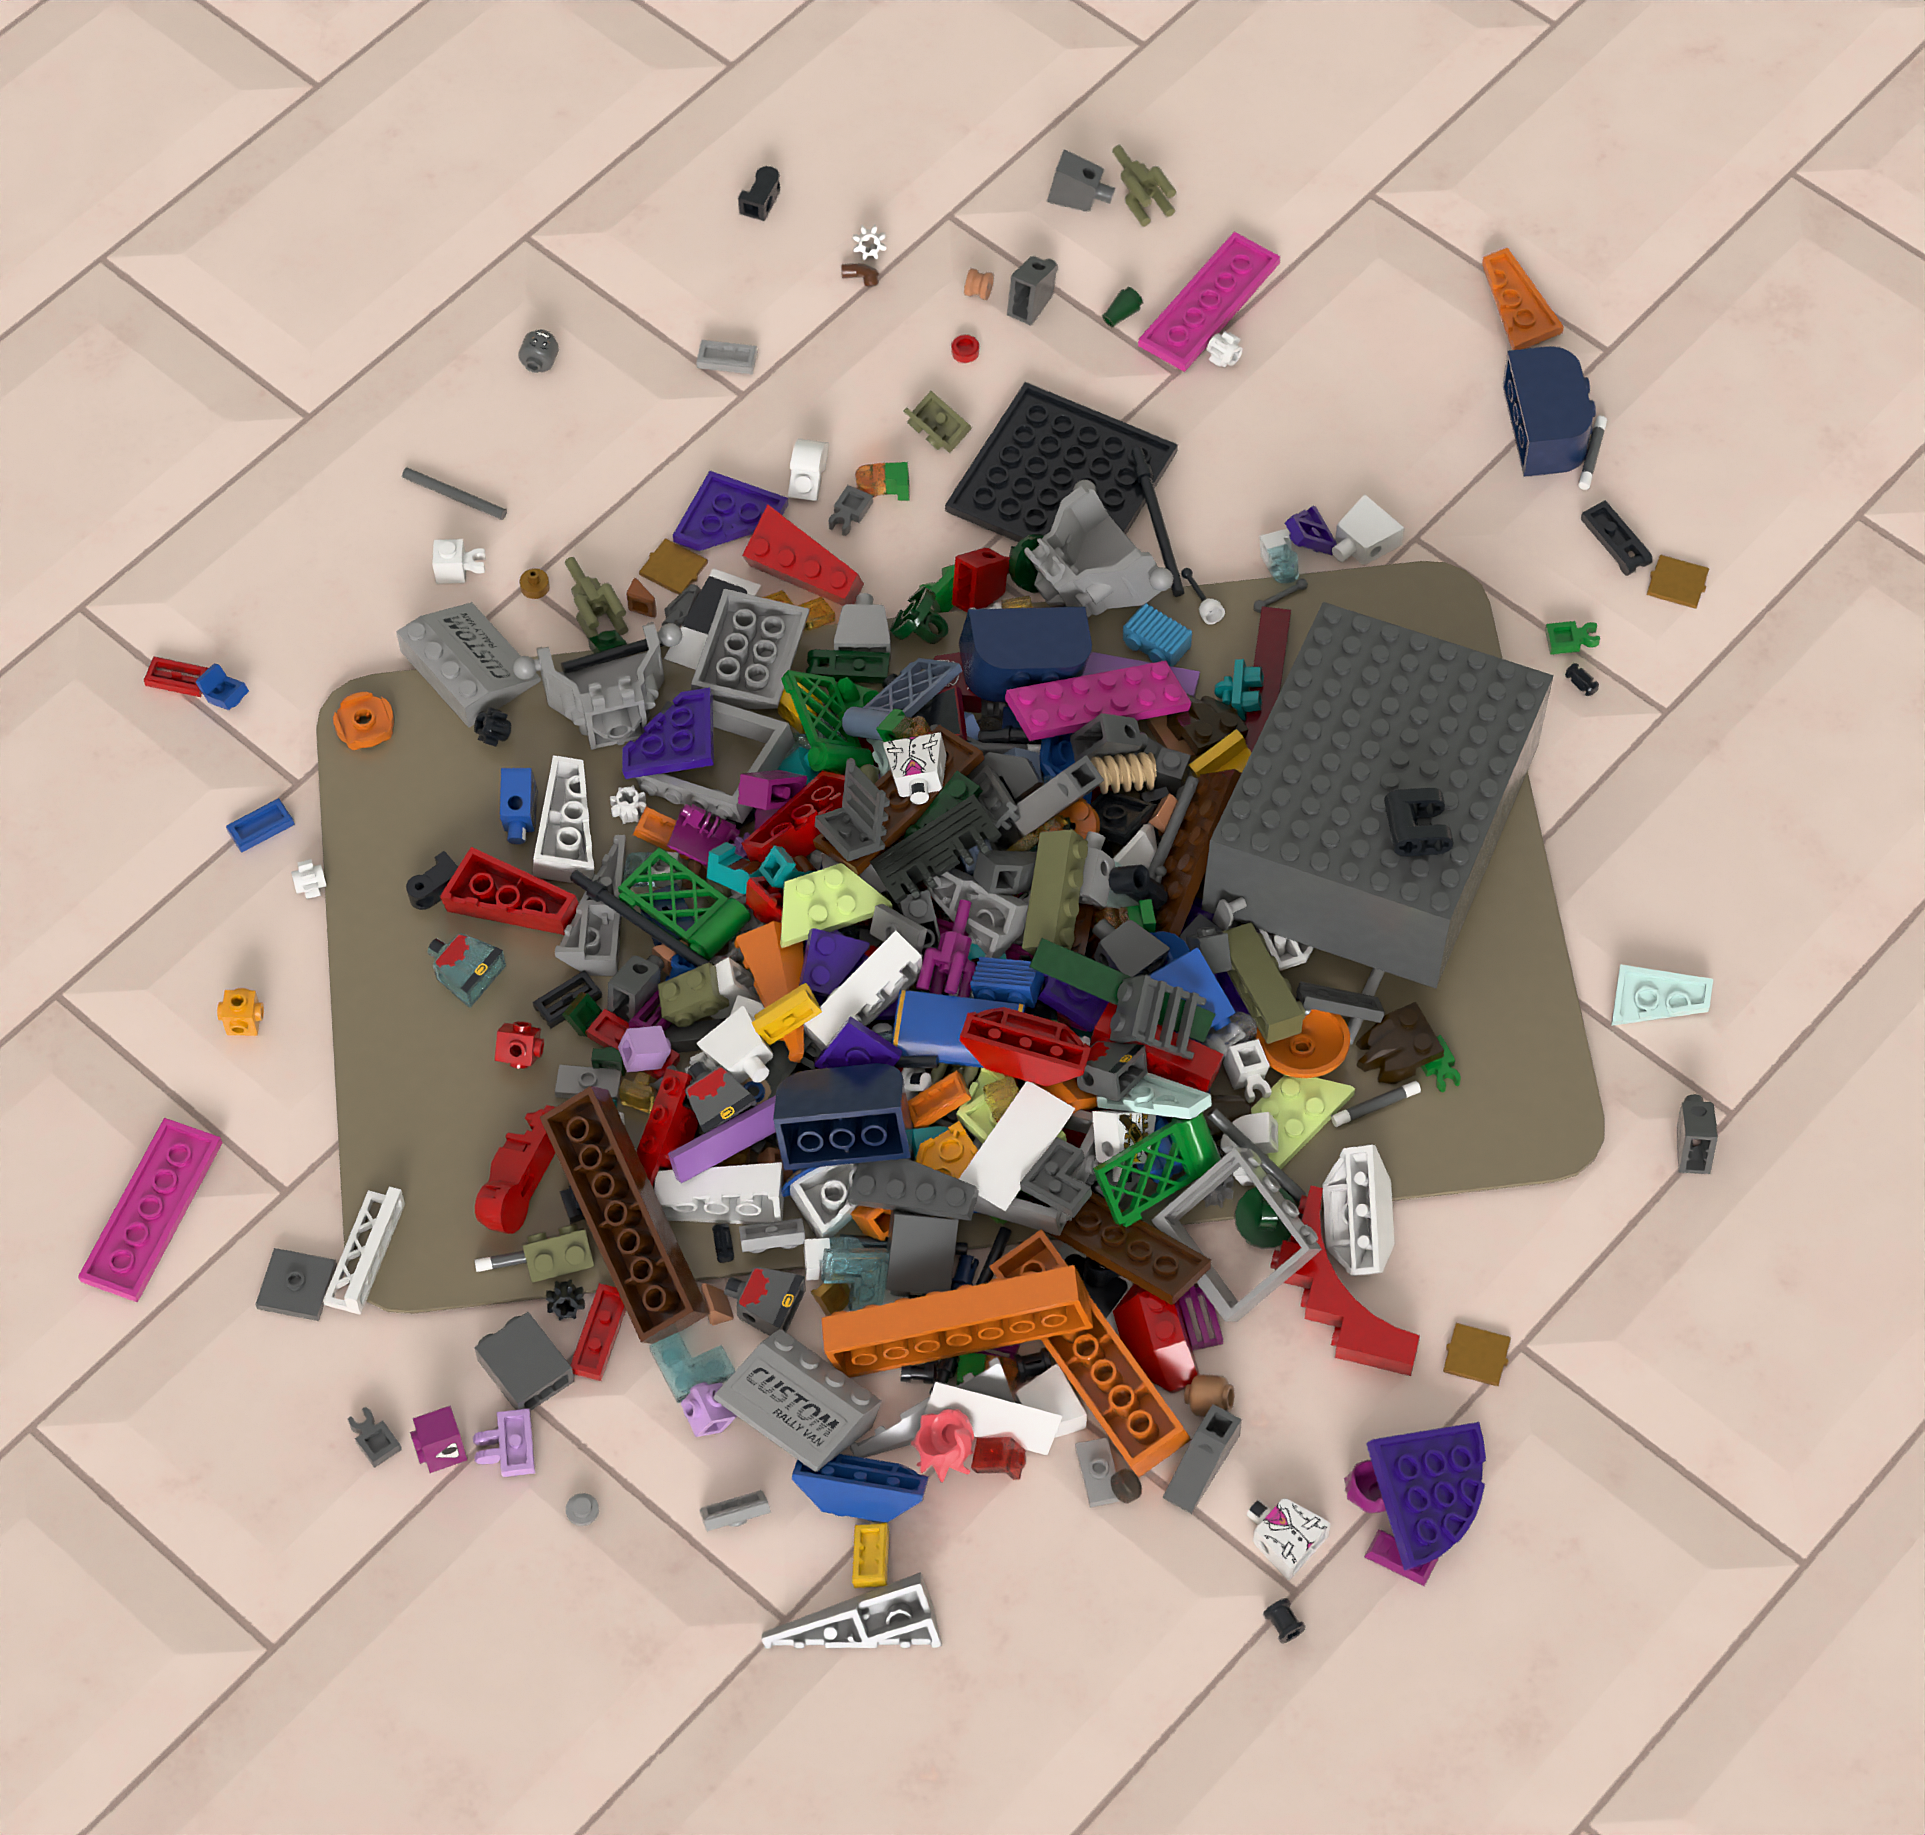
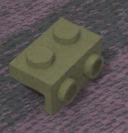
M932 391L926 395L913 411L907 407L903 411L910 417L907 423L918 433L922 430L927 432L929 435L926 440L937 450L943 447L951 453L972 429L963 418Z
M706 963L658 984L662 1018L678 1027L690 1026L694 1021L705 1016L715 1015L719 1010L730 1006L729 999L719 994L716 966L711 963Z
M577 1224L558 1228L559 1234L549 1237L546 1236V1232L527 1236L528 1242L522 1243L532 1283L594 1267L585 1228L578 1229Z

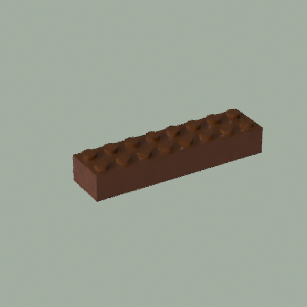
M589 1086L540 1117L640 1342L659 1345L708 1316L710 1312L609 1091Z

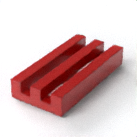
M153 656L145 675L144 683L145 686L201 697L203 693L196 684L198 678L185 676L182 673L200 677L209 668ZM156 668L171 670V672L157 670Z

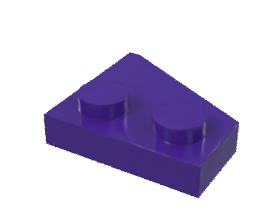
M1311 506L1307 511L1303 510L1299 514L1292 515L1285 522L1290 532L1289 537L1296 546L1333 555L1332 548L1337 545V542L1316 506Z
M812 928L809 930L799 986L807 983L813 994L828 998L865 953L870 943Z

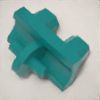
M1235 659L1234 678L1225 676L1224 681L1218 682L1215 685L1214 694L1216 697L1222 699V703L1226 705L1232 704L1241 720H1246L1247 712L1262 709L1260 691H1248L1249 687L1263 686L1264 674L1262 668L1246 667L1244 659Z

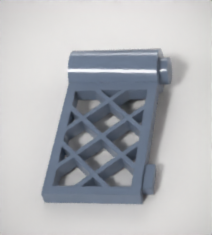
M918 658L915 662L908 664L896 679L863 708L850 707L847 709L842 719L843 730L849 736L883 741L876 728L893 709H903L905 716L909 720L963 671L960 664Z

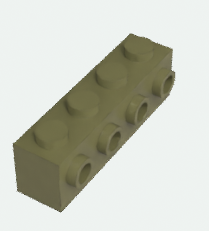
M1072 829L1040 832L1022 949L1034 956L1041 938L1071 950L1074 943V928L1076 916L1079 912L1078 902L1080 889L1083 885V870L1085 858L1088 854V841Z
M1252 923L1222 931L1228 933L1232 970L1226 972L1266 1043L1269 1044L1300 1034L1302 1032L1303 1019L1306 1017L1304 1007L1300 1001L1296 1002L1292 995V987L1287 978L1283 979L1280 974L1277 959L1274 955L1270 956L1263 935L1257 933Z

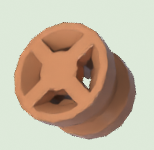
M970 268L965 282L964 294L966 296L978 295L981 299L988 300L993 286L994 274L991 272L983 274L979 273L977 269Z

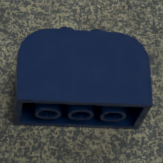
M1555 346L1508 351L1502 387L1523 476L1564 473L1576 469L1585 460L1589 437L1592 434V420L1596 414L1594 400H1589L1588 396L1590 393L1589 379L1583 376L1579 360L1570 351Z
M1086 608L969 609L959 639L963 673L968 688L984 700L1006 702L1005 695L1009 689L1083 676L1092 650Z
M874 1063L805 1070L787 1077L778 1086L773 1122L784 1170L911 1158L913 1127L903 1076L894 1066Z

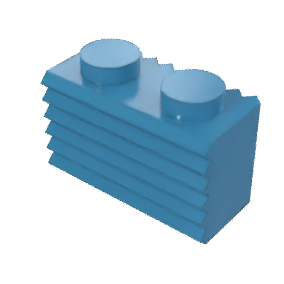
M1146 603L1123 626V640L1131 650H1140L1147 654L1153 663L1166 661L1169 666L1173 667L1190 649L1192 631Z

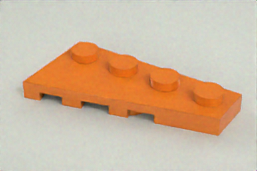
M1508 247L1483 257L1482 265L1512 350L1525 349L1563 333V324Z

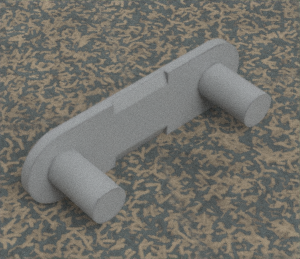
M1240 897L1230 903H1227L1225 899H1221L1212 922L1223 931L1238 927L1239 922L1233 921V913L1247 907L1244 898Z

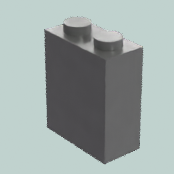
M891 1210L883 1285L886 1290H890L891 1295L907 1297L910 1292L922 1293L925 1296L933 1291H951L958 1219Z
M529 1312L522 1316L513 1317L506 1323L504 1328L495 1334L484 1336L478 1345L474 1347L478 1362L515 1410L529 1408L531 1411L575 1382L572 1367Z

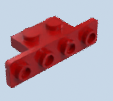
M672 1069L665 1071L636 1151L652 1187L659 1167L666 1170L673 1169L668 1153L692 1141L699 1125L694 1111L682 1106L686 1096L685 1089L690 1085L692 1076L688 1073Z

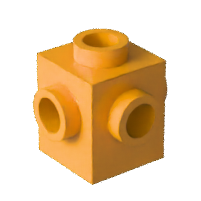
M246 988L224 990L223 1002H219L217 1007L218 1020L223 1021L227 1035L258 1036L259 1022L263 1021L264 1004L259 1002L255 990Z

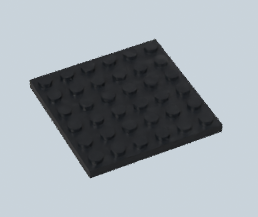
M1024 382L945 504V512L1019 542L1031 534L1047 535L1051 531L1062 499L1073 492L1077 482L1089 480L1095 485L1096 494L1108 515L1126 535L1146 503L1141 483L1137 482L1134 469L1136 465L1131 450L1137 446L1143 448L1146 462L1151 466L1154 475L1152 482L1155 489L1178 452V444Z

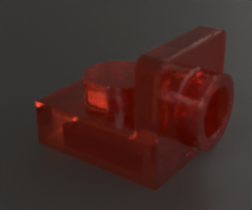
M1012 1437L977 1438L971 1469L976 1473H1006L1012 1480H1020L1022 1469L1026 1464L1025 1450Z

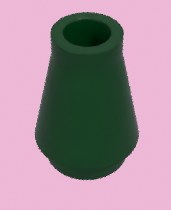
M1127 287L1125 290L1121 289L1107 311L1102 315V318L1107 325L1114 328L1121 321L1140 311L1143 299L1131 287Z

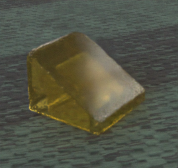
M1011 1076L983 1087L984 1099L996 1123L999 1122L1019 1093L1016 1082Z

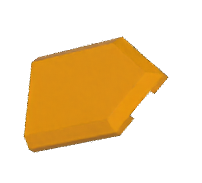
M960 1121L949 1126V1130L934 1139L931 1137L922 1142L919 1146L915 1162L959 1179L978 1152V1149L971 1141Z

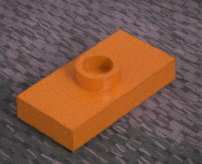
M645 807L633 835L668 852H677L667 847L677 820L649 807ZM679 853L681 858L688 861V856Z
M956 1070L908 1100L911 1121L916 1129L928 1127L972 1099L962 1074Z

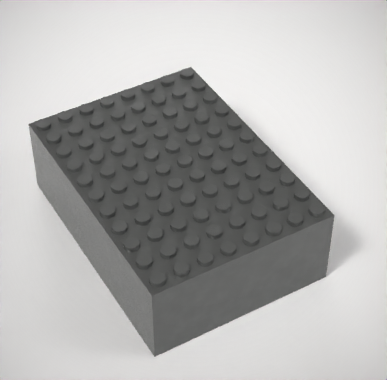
M1323 602L1210 840L1201 910L1215 914L1221 899H1225L1227 903L1243 897L1247 907L1234 912L1233 921L1242 924L1252 923L1254 928L1437 988L1539 745L1554 675ZM1399 789H1440L1443 793L1445 810L1435 817L1417 818L1418 826L1436 824L1448 826L1451 829L1454 845L1452 849L1438 855H1397L1394 851L1384 804L1385 796L1389 792Z

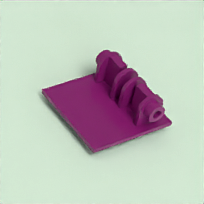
M693 803L691 806L685 804L680 810L667 847L708 867L709 851L725 842L733 844L740 830L736 829L735 824L724 819L717 826L720 819L719 816H716L713 823L709 822L711 812H708L703 819L706 813L705 810L695 806Z

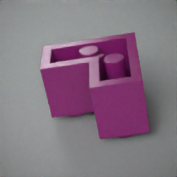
M782 770L740 774L738 804L757 808L755 812V831L806 786L807 776Z

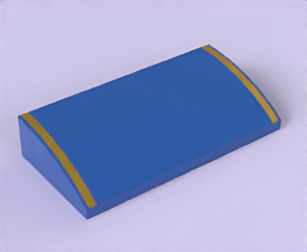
M900 990L892 1044L903 1051L901 1056L938 1055L939 1063L984 1068L959 1040L967 1014L1001 1007L1025 1013V1005Z

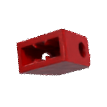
M982 548L955 556L952 605L968 613L970 608H986L1003 596L1006 591L1007 575L1010 574V557L1003 556L990 548Z

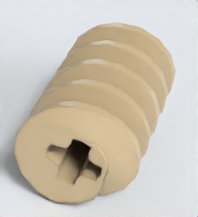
M1141 752L1137 755L1129 753L1125 757L1122 754L1115 755L1114 757L1106 755L1102 759L1099 756H1094L1091 759L1092 764L1104 779L1098 785L1102 794H1107L1109 785H1111L1113 793L1119 792L1120 784H1122L1125 792H1130L1132 783H1134L1136 791L1142 790L1143 782H1145L1148 790H1153L1156 762L1151 752L1148 754Z

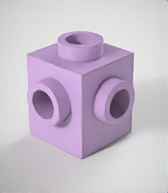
M707 1382L699 1383L690 1389V1394L681 1402L684 1414L690 1423L695 1437L722 1433L737 1417V1415L713 1399L715 1393L723 1386L722 1383L710 1385Z

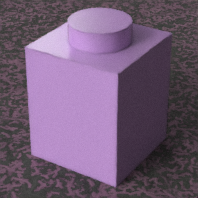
M662 1026L627 1029L618 1045V1049L626 1071L636 1072L662 1069L671 1053V1044L669 1039L665 1037Z

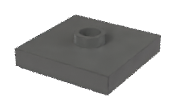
M274 1248L256 1301L257 1309L319 1321L324 1307L323 1300L337 1266L336 1260Z

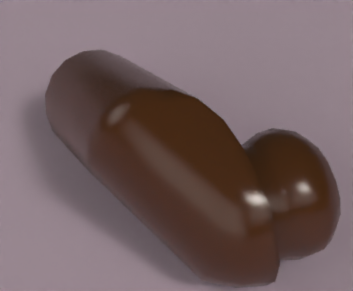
M863 263L841 264L842 278L864 277L865 286H876L878 284L877 276H879V272L877 269Z

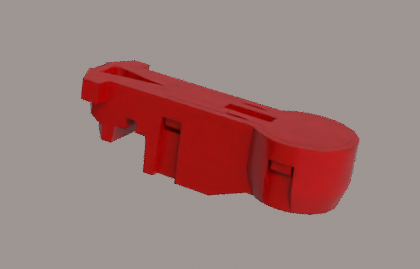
M546 1105L544 1109H540L537 1112L527 1113L525 1119L532 1131L526 1130L524 1135L507 1133L505 1136L507 1140L504 1146L499 1147L491 1162L489 1181L481 1187L475 1202L476 1219L489 1230L514 1234L522 1227L528 1213L529 1201L555 1155V1150L540 1119L542 1115L554 1109L555 1106Z

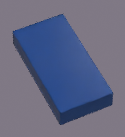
M278 798L226 825V829L242 853L295 824L293 818Z

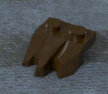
M1187 694L1192 702L1189 711L1167 715V727L1178 741L1185 739L1196 756L1208 751L1236 729L1244 738L1247 737L1249 730L1232 707L1206 695L1201 700H1198Z
M1413 1002L1385 1015L1381 1023L1377 1022L1355 1044L1360 1050H1369L1358 1060L1356 1066L1364 1072L1380 1068L1377 1078L1379 1083L1396 1084L1416 1075V1068L1444 1057V1050L1417 1002Z

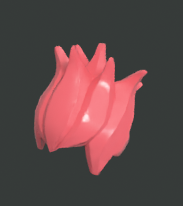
M946 1409L938 1415L927 1414L921 1416L920 1430L911 1442V1445L920 1452L921 1461L917 1463V1466L920 1467L921 1474L931 1465L935 1469L940 1482H944L949 1467L967 1475L970 1473V1470L963 1464L967 1457L973 1454L971 1447L974 1440V1431L969 1418L962 1411Z

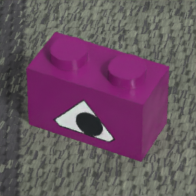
M451 1406L412 1418L416 1429L410 1432L419 1463L426 1462L430 1473L467 1461Z

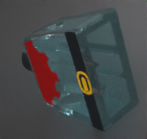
M463 933L457 934L449 944L436 938L431 942L427 953L435 958L433 968L438 981L469 1008L472 1007L506 967L503 950Z

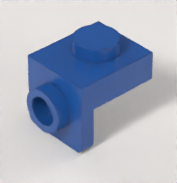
M216 663L196 680L197 686L208 703L226 710L237 706L241 699L249 692L244 682L226 676L221 666Z

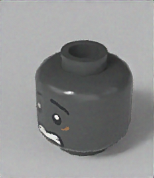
M546 330L531 331L526 334L518 352L519 360L531 372L548 371L554 364L559 351V345L550 332Z

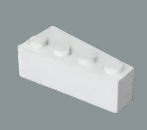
M553 755L533 858V876L537 878L574 883L570 880V876L575 870H578L591 880L594 876L583 760Z
M895 931L841 986L831 992L827 1000L820 1006L822 1013L804 1023V1034L811 1038L812 1042L823 1051L850 1016L863 1025L868 1026L899 997L900 990L909 989L918 980L922 966V956Z
M912 1147V1149H911V1158H907V1159L912 1160V1161L915 1162L914 1152H913V1147ZM859 1163L819 1167L790 1185V1196L817 1239L829 1238L830 1240L853 1219L850 1213L859 1205H852L848 1197Z
M782 1162L711 1167L683 1183L676 1179L673 1169L658 1171L654 1191L668 1221L755 1225L782 1221L784 1197L782 1186L784 1178Z

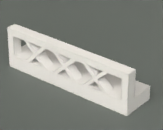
M389 1187L386 1195L368 1190L324 1297V1305L361 1315L405 1206L401 1189ZM373 1202L382 1204L375 1219H372L369 1213ZM372 1228L366 1245L361 1247L358 1241L359 1235ZM361 1256L355 1272L350 1275L347 1269L348 1262ZM349 1284L344 1296L345 1300L334 1298L337 1289Z

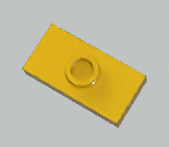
M887 1523L855 1525L852 1571L854 1589L887 1585L889 1527Z

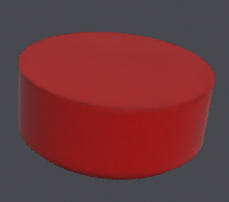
M960 335L952 341L951 353L956 361L970 363L978 358L980 352L979 342L975 337Z

